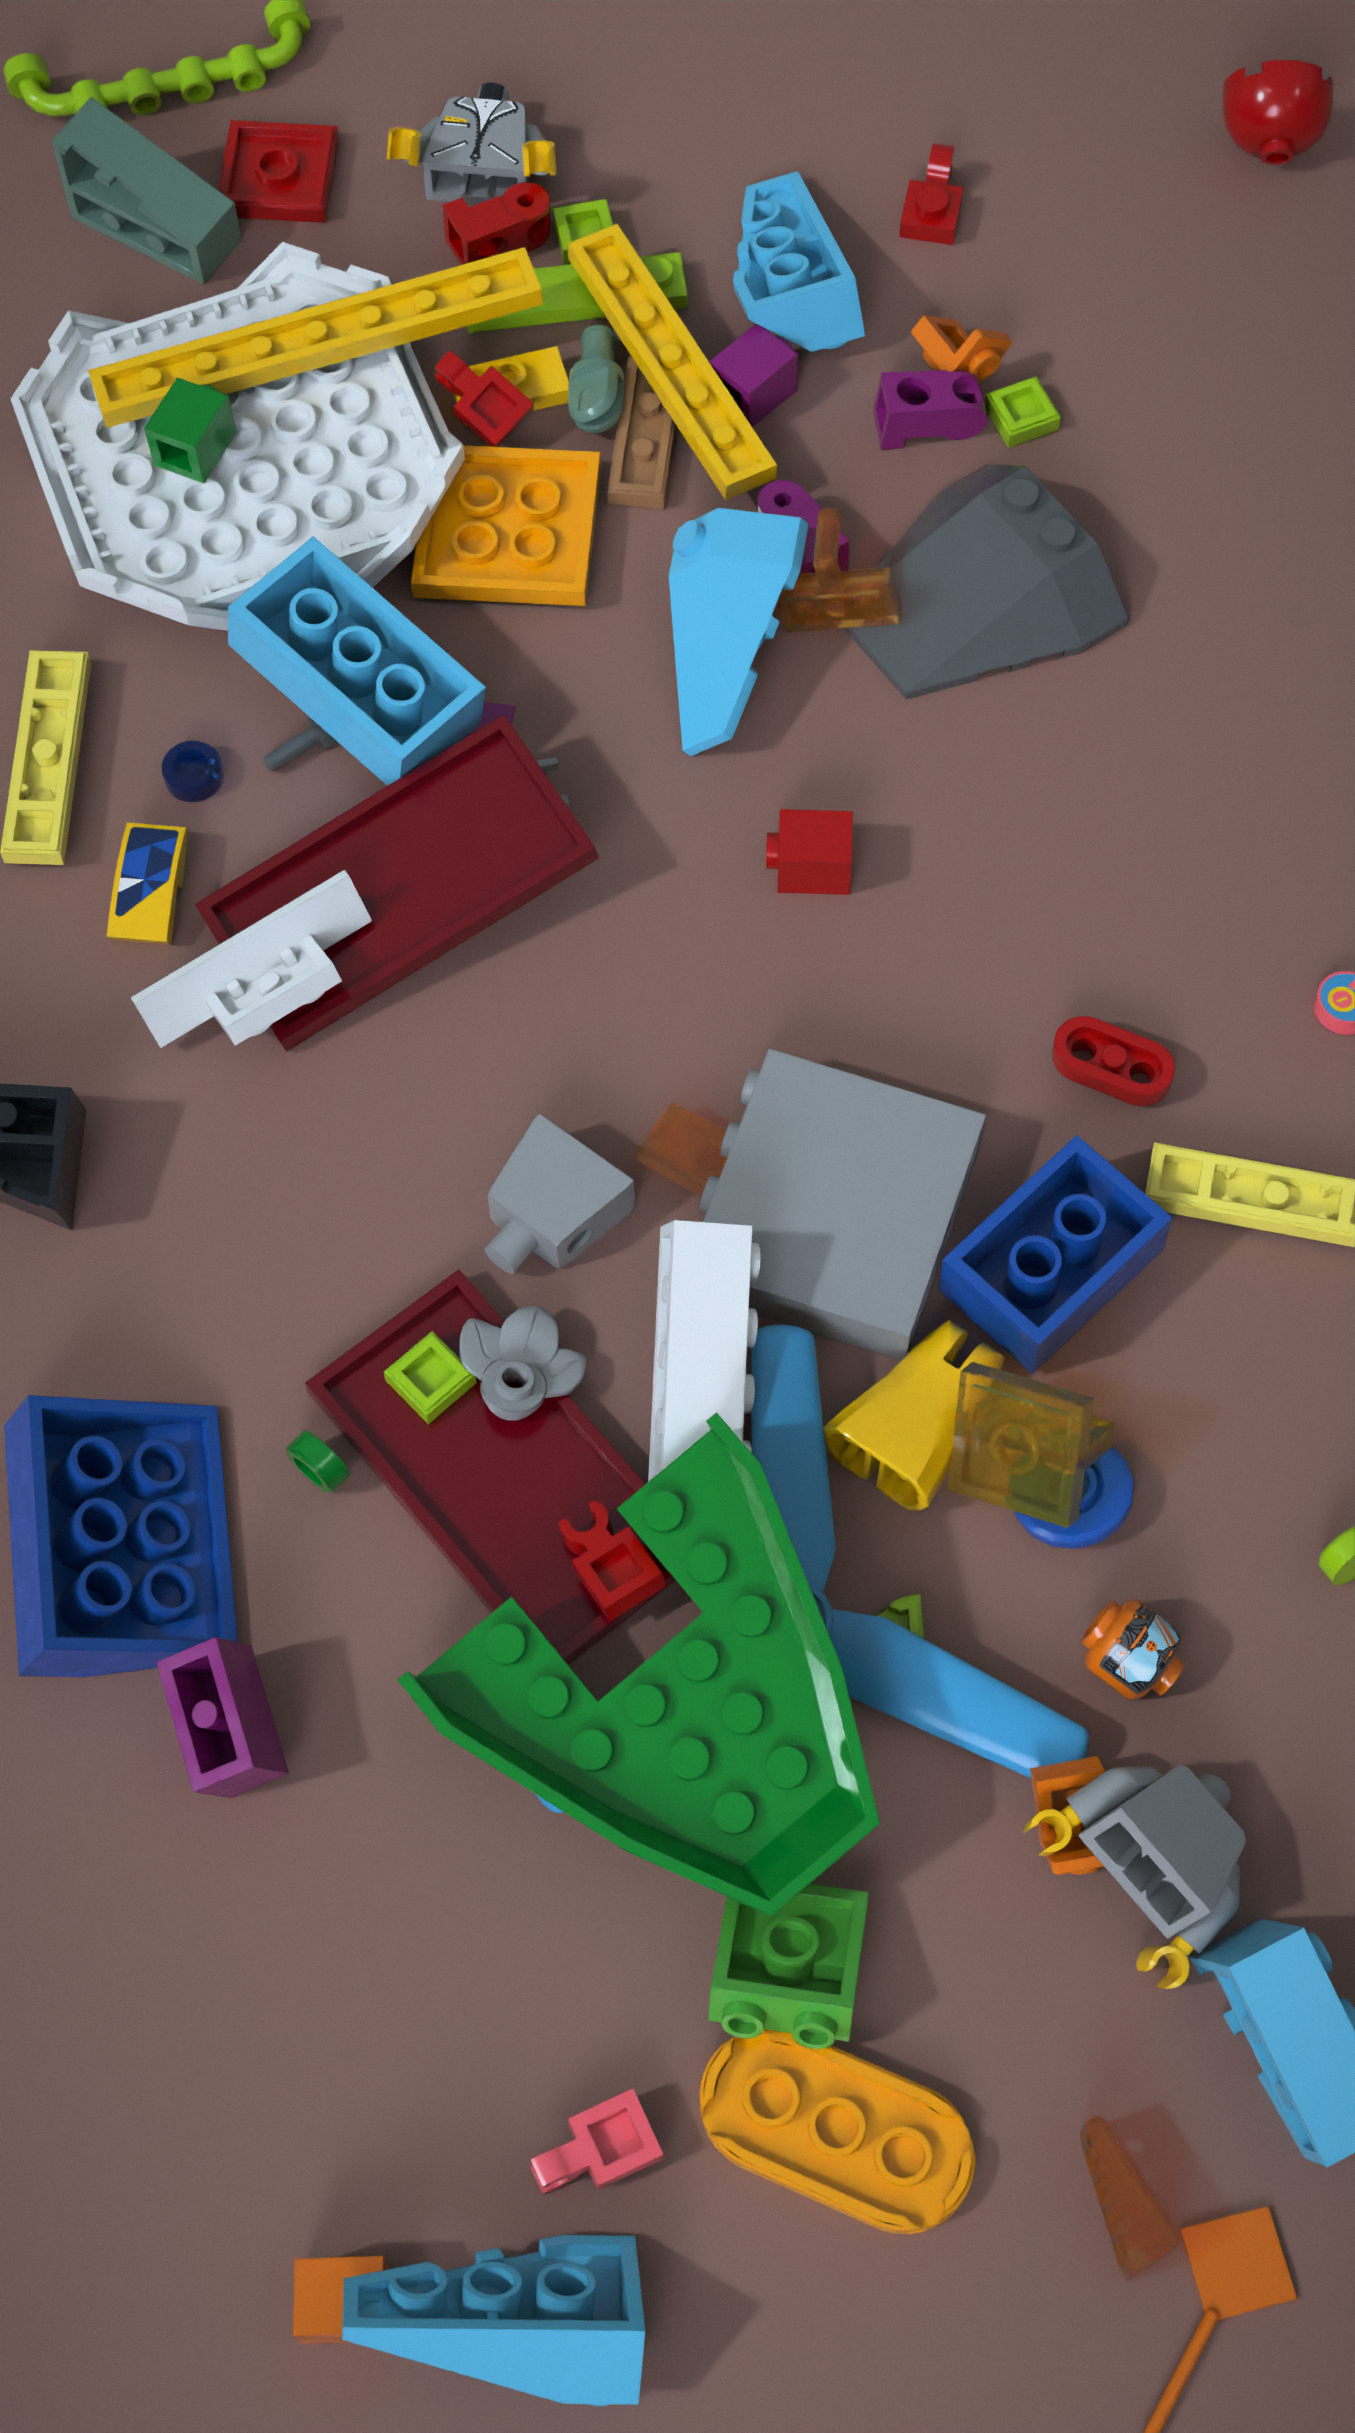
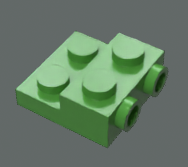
M809 1884L773 1916L726 1897L710 1989L708 2021L720 2022L727 2033L739 2038L757 2037L762 2034L764 2029L792 2033L793 2039L798 2044L811 2049L827 2048L835 2040L849 2042L869 1892Z

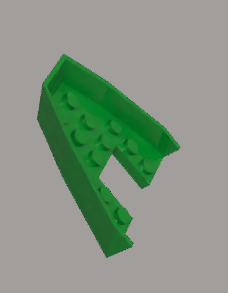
M716 1412L706 1421L710 1429L709 1432L617 1508L623 1518L703 1612L598 1701L513 1597H510L419 1675L416 1676L407 1671L397 1681L441 1735L630 1854L769 1916H773L876 1828L880 1821L843 1669L763 1468Z

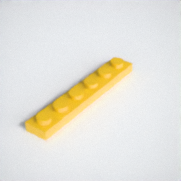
M615 224L568 243V259L725 501L776 480V462L619 225Z

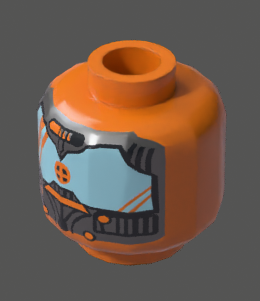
M1130 1599L1121 1605L1111 1600L1093 1620L1080 1641L1087 1648L1084 1663L1088 1671L1128 1700L1140 1699L1151 1689L1162 1696L1172 1686L1185 1666V1663L1176 1657L1182 1644L1180 1630L1139 1599Z

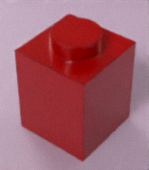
M780 809L779 833L767 832L766 869H778L777 893L850 895L853 811Z

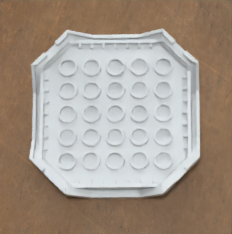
M282 242L237 289L145 319L127 323L68 310L48 341L51 352L39 370L30 368L11 397V402L79 586L189 626L228 631V606L313 536L372 588L413 550L465 460L463 444L448 431L410 342L225 394L229 397L237 434L205 484L154 466L144 427L152 415L106 428L88 372L90 369L391 285L389 277L354 265H350L345 272L321 264L320 254Z

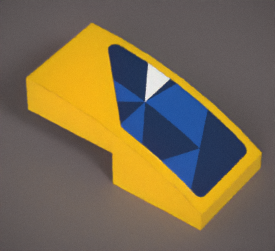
M126 823L112 890L107 928L108 938L118 941L172 945L177 888L183 889L188 828Z

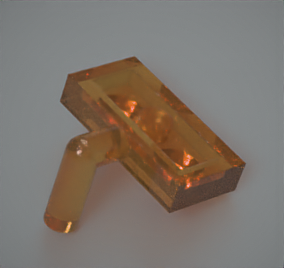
M826 508L818 513L813 566L816 574L804 573L799 575L793 590L782 589L776 606L786 633L900 623L902 603L890 567L840 571L837 556L841 513L835 509Z

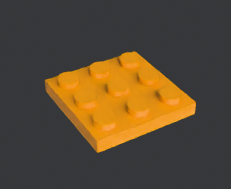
M463 445L465 460L416 543L411 578L413 598L586 606L601 473L600 452Z

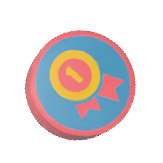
M1340 971L1327 976L1320 983L1314 1000V1013L1318 1021L1326 1029L1337 1034H1355V972Z

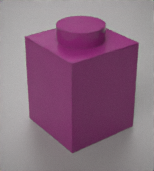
M758 324L751 327L709 361L752 427L797 391L798 354L786 339L781 336H774Z

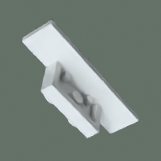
M343 870L132 996L131 999L160 1048L213 1016L236 1046L249 1037L263 1033L275 1021L304 1004L316 1001L325 991L342 982L335 966L323 950L370 923L372 919L351 878Z

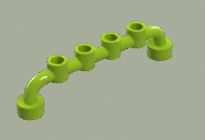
M272 0L265 7L264 16L270 35L278 40L275 45L257 49L253 45L242 44L231 49L228 56L208 61L199 56H189L181 59L175 68L155 73L147 68H135L127 72L123 80L102 85L96 80H82L73 85L70 92L61 94L46 93L51 84L45 60L37 54H18L6 62L3 71L10 94L18 99H24L26 104L37 113L51 117L76 114L88 99L92 97L107 109V106L129 102L133 113L149 115L161 107L160 95L181 90L185 101L197 104L205 102L212 97L214 93L212 83L233 78L235 87L240 91L251 92L261 88L266 82L264 71L285 65L297 55L302 43V36L310 28V19L303 0Z

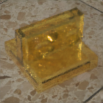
M971 1362L960 1373L948 1490L1069 1528L1079 1519L1085 1470L1112 1448L1115 1423L1092 1416L1093 1397Z

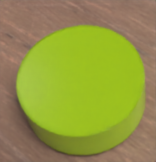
M1355 1526L1336 1537L1319 1557L1318 1566L1335 1586L1346 1584L1355 1579Z

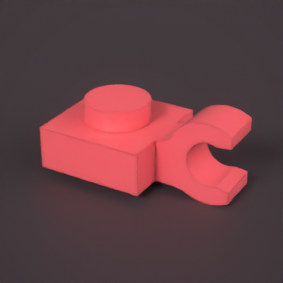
M632 2088L568 2118V2126L574 2140L531 2159V2171L542 2195L568 2184L589 2171L598 2191L663 2160L664 2154Z

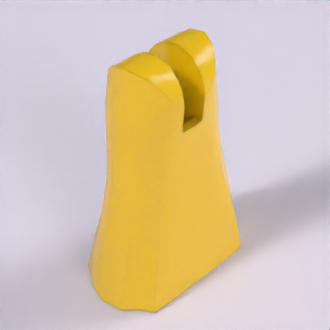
M946 1320L932 1330L884 1377L823 1427L826 1448L836 1462L858 1477L866 1480L869 1479L879 1465L876 1487L883 1494L910 1511L923 1510L931 1504L968 1428L995 1384L1005 1360L1001 1353L982 1342L974 1349L959 1369L952 1366L951 1364L955 1361L967 1339L968 1332L951 1320Z

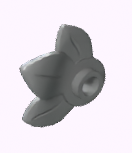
M539 1305L526 1306L516 1310L506 1318L502 1328L470 1318L464 1324L460 1335L459 1354L462 1365L472 1375L481 1380V1396L490 1411L505 1420L514 1421L526 1418L541 1406L544 1398L564 1396L574 1391L582 1381L587 1363V1357L579 1352L569 1349H558L559 1332L557 1322L550 1312ZM505 1382H515L523 1387L511 1388Z

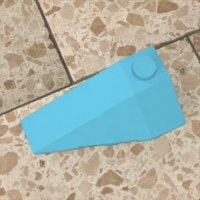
M716 508L695 520L684 523L677 530L673 539L674 551L669 571V587L682 751L689 756L696 755L732 739L758 676L756 670L751 667L756 652L764 639H773L780 621L774 618L772 613L782 589L793 590L800 574L809 525L801 517Z
M559 2235L540 2239L538 2252L504 2258L499 2247L478 2251L475 2255V2264L449 2270H443L440 2266L431 2262H423L344 2278L342 2340L563 2404H589L593 2406H607L610 2404L639 2405L645 2324L635 2236Z

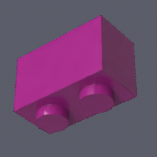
M214 1637L156 1662L194 1793L231 1798L289 1774L252 1646Z

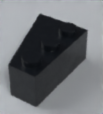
M0 1083V1202L69 1230H72L87 1111L72 1088Z

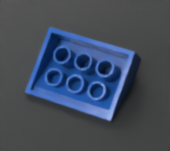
M28 1395L4 1425L19 1676L91 1677L158 1668L156 1662L214 1637L238 1642L217 1406Z

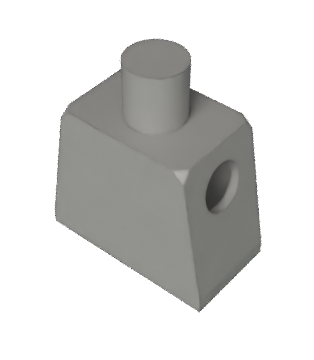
M539 1113L530 1124L489 1191L487 1199L490 1218L501 1230L484 1248V1251L496 1266L509 1274H513L532 1252L553 1267L563 1268L635 1208L634 1180Z

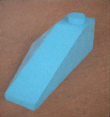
M796 171L746 186L741 219L743 235L742 242H738L737 256L739 264L738 271H734L733 285L748 320L811 352L820 349L839 348L850 340L864 337L865 332L856 278L799 172Z

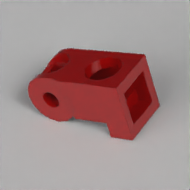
M522 182L507 188L503 196H497L472 207H468L463 197L443 204L445 240L461 265L523 247L526 248L527 253L544 245L550 237L549 195L542 186L535 183Z

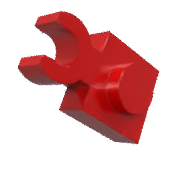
M593 1500L588 1503L596 1522L591 1529L583 1532L576 1531L566 1518L559 1521V1528L568 1549L580 1555L572 1560L577 1576L608 1620L612 1621L667 1587L662 1572L629 1526L613 1535V1526L606 1508L600 1502Z

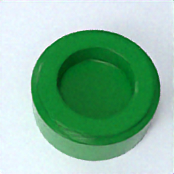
M303 1430L286 1447L287 1456L295 1467L324 1492L334 1493L350 1477V1472L343 1461L323 1441L306 1430Z

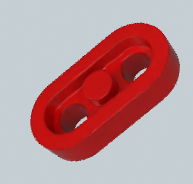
M1078 1016L1067 1020L1058 1028L1055 1034L1052 1060L1056 1069L1067 1079L1135 1106L1154 1105L1163 1100L1169 1093L1175 1074V1063L1169 1051L1161 1044L1090 1016ZM1078 1050H1085L1091 1053L1093 1058L1090 1060H1080L1073 1053ZM1142 1073L1147 1075L1151 1081L1146 1084L1137 1083L1131 1078V1075Z

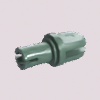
M593 325L583 331L581 335V360L574 364L569 374L567 402L569 414L575 421L576 426L589 434L602 433L614 426L619 420L624 406L625 375L622 368L615 362L617 336H612L613 330L605 325Z

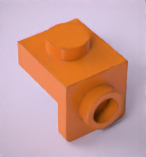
M923 315L911 330V334L924 349L922 352L924 360L933 369L947 370L948 372H970L977 376L980 383L998 369L1001 364V357L1012 345V340L1004 332L975 329L968 335L957 320Z
M1094 1756L1030 1768L1035 1814L1046 1809L1061 1811L1070 1805L1066 1800L1067 1797L1105 1772L1099 1757ZM1039 1822L1037 1824L1038 1840L1042 1849L1045 1850L1055 1844L1057 1839L1056 1831L1051 1824ZM1083 1823L1072 1829L1070 1841L1063 1849L1046 1856L1052 1873L1057 1875L1066 1873L1082 1875L1092 1873L1104 1866L1078 1837L1086 1829Z

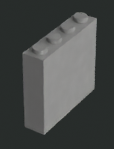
M768 1049L761 1070L751 1068L746 1077L740 1103L747 1105L741 1123L731 1121L726 1130L720 1157L727 1160L721 1176L710 1175L705 1185L699 1207L700 1212L706 1213L703 1222L752 1226V1242L758 1243L760 1246L761 1261L757 1281L750 1282L749 1308H755L757 1315L784 1324L798 1326L825 1337L902 1360L909 1353L980 1149L986 1114Z

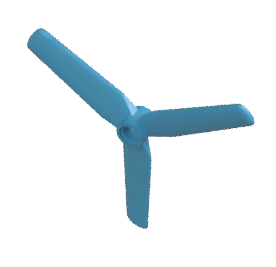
M768 1325L758 1328L755 1345L751 1348V1374L754 1377L755 1383L754 1404L751 1411L752 1454L763 1468L842 1666L849 1697L1028 1778H1031L1030 1768L1085 1758L1089 1746V1732L1085 1727L887 1618L831 1608L824 1592L836 1552L825 1435L823 1431L815 1339L808 1330L793 1325ZM536 1795L540 1802L550 1811L563 1813V1811Z

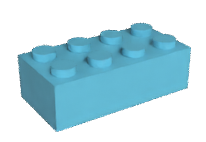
M314 536L228 606V645L387 786L460 742L481 724L486 687Z

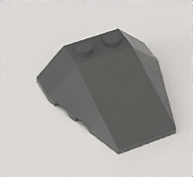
M993 464L984 465L941 491L837 613L838 623L905 699L977 681L978 674L1009 666L1012 672L1030 666V660L1062 652L1065 658L1080 654L1126 626L1129 619L1098 543L1026 466Z

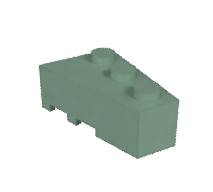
M90 97L51 140L71 218L202 284L208 281L242 241L235 203L94 98Z

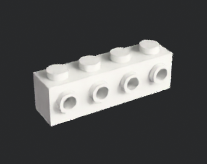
M674 1220L660 1227L648 1482L710 1431L706 1421L716 1412L752 1453L750 1441L743 1440L744 1414L751 1413L755 1396L754 1377L752 1374H746L747 1348H753L755 1345L758 1329L756 1309L749 1308L750 1282L757 1281L760 1271L761 1253L759 1244L752 1242V1226Z

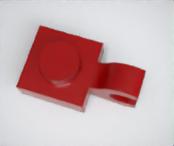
M933 143L926 182L909 179L900 221L899 238L947 245L954 244L963 200V187L950 185L954 146Z
M449 350L435 366L437 373L434 375L435 379L448 391L461 397L453 406V413L490 447H499L533 410L534 403L492 365L479 377L463 360Z

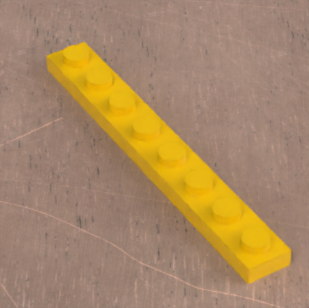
M523 247L90 369L88 372L105 427L109 428L153 415L177 377L197 385H210L222 394H229L543 305L542 289L526 248Z

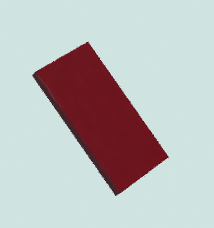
M503 714L202 899L195 906L218 943L221 944L341 871L345 870L351 878L372 921L323 950L335 966L342 982L325 991L316 1001L300 1006L271 1024V1029L287 1052L599 859V856L591 840Z
M458 1269L306 1381V1389L490 1613H493L510 1597H513L569 1665L676 1580L617 1510L621 1504L641 1489L645 1483L569 1395L544 1398L541 1406L526 1418L514 1421L505 1420L490 1411L481 1396V1380L476 1378L477 1383L431 1423L427 1424L385 1381L383 1372L432 1331L460 1358V1335L468 1319H478L502 1328L505 1321ZM505 1382L511 1388L523 1387L515 1382ZM593 1500L600 1502L606 1508L613 1526V1535L629 1526L662 1572L667 1587L612 1621L608 1620L577 1576L572 1560L580 1555L568 1549L559 1528V1521L566 1518L576 1531L583 1532L591 1529L596 1522L588 1503Z

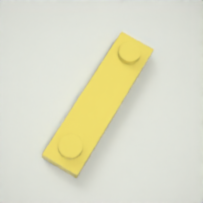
M30 650L0 850L4 863L64 865L92 664L88 652Z
M1154 1142L1145 1194L1167 1213L1355 1247V1179Z

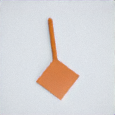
M1269 2206L1180 2229L1204 2315L1143 2433H1160L1218 2320L1297 2299Z

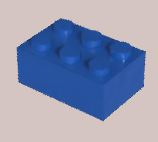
M1076 1135L943 1258L939 1291L1033 1375L1164 1250L1173 1217Z

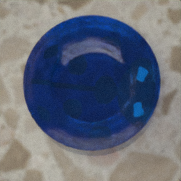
M201 741L179 743L167 752L162 761V774L166 787L175 798L181 801L200 802L212 797L223 783L224 771L220 756L207 743Z

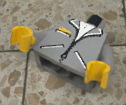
M489 82L482 84L478 89L477 98L454 96L448 99L441 116L431 119L419 131L406 127H394L389 129L386 160L403 159L410 166L418 167L419 163H422L426 200L451 202L463 197L467 204L477 205L497 196H503L507 188L514 184L529 182V177L532 173L539 176L546 175L547 173L550 176L557 175L555 143L547 141L536 125L526 123L525 106L520 102L509 101L510 95L508 90L498 83Z
M1183 1765L1176 1766L1164 1775L1152 1766L1114 1767L1067 1797L1066 1800L1070 1805L1061 1811L1046 1809L1030 1818L1025 1824L1023 1833L1039 1824V1822L1051 1824L1056 1831L1057 1839L1055 1844L1038 1854L1039 1856H1049L1063 1849L1070 1841L1072 1829L1083 1823L1086 1829L1078 1837L1167 1939L1178 1933L1168 1946L1152 1945L1142 1950L1137 1958V1970L1142 1972L1149 1971L1157 1964L1159 1958L1164 1955L1168 1960L1169 1970L1156 1987L1166 1989L1179 1987L1186 1981L1189 1975L1190 1965L1187 1958L1194 1949L1201 1953L1237 1913L1240 1905V1867L1237 1861L1246 1844L1245 1834L1225 1810L1231 1802V1793L1226 1783L1213 1774H1202L1196 1777L1188 1767Z

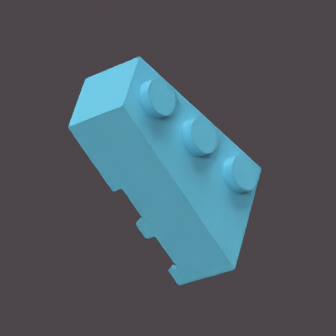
M1260 1918L1205 1947L1201 1953L1196 1952L1190 1955L1189 1958L1200 1976L1208 1971H1213L1232 2007V2010L1224 2013L1223 2017L1234 2036L1242 2031L1244 2032L1263 2071L1258 2075V2078L1303 2157L1328 2168L1355 2153V2008L1345 1997L1339 1999L1327 1973L1333 1971V1964L1328 1951L1319 1937L1313 1932L1307 1933L1304 1927Z

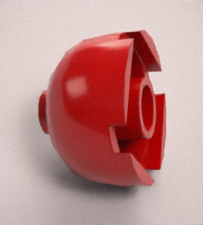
M1271 60L1262 62V73L1245 77L1244 67L1236 70L1224 82L1222 110L1224 124L1237 147L1254 157L1261 158V161L1266 164L1281 165L1292 161L1294 156L1304 153L1317 143L1328 127L1333 105V79L1331 76L1327 80L1322 79V68L1316 64L1298 60Z

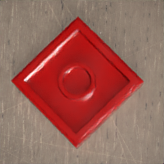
M230 120L218 191L235 203L237 218L325 223L339 144L338 127L331 125Z

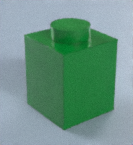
M178 377L144 427L154 466L205 484L237 434L228 395L222 394L210 385H197Z

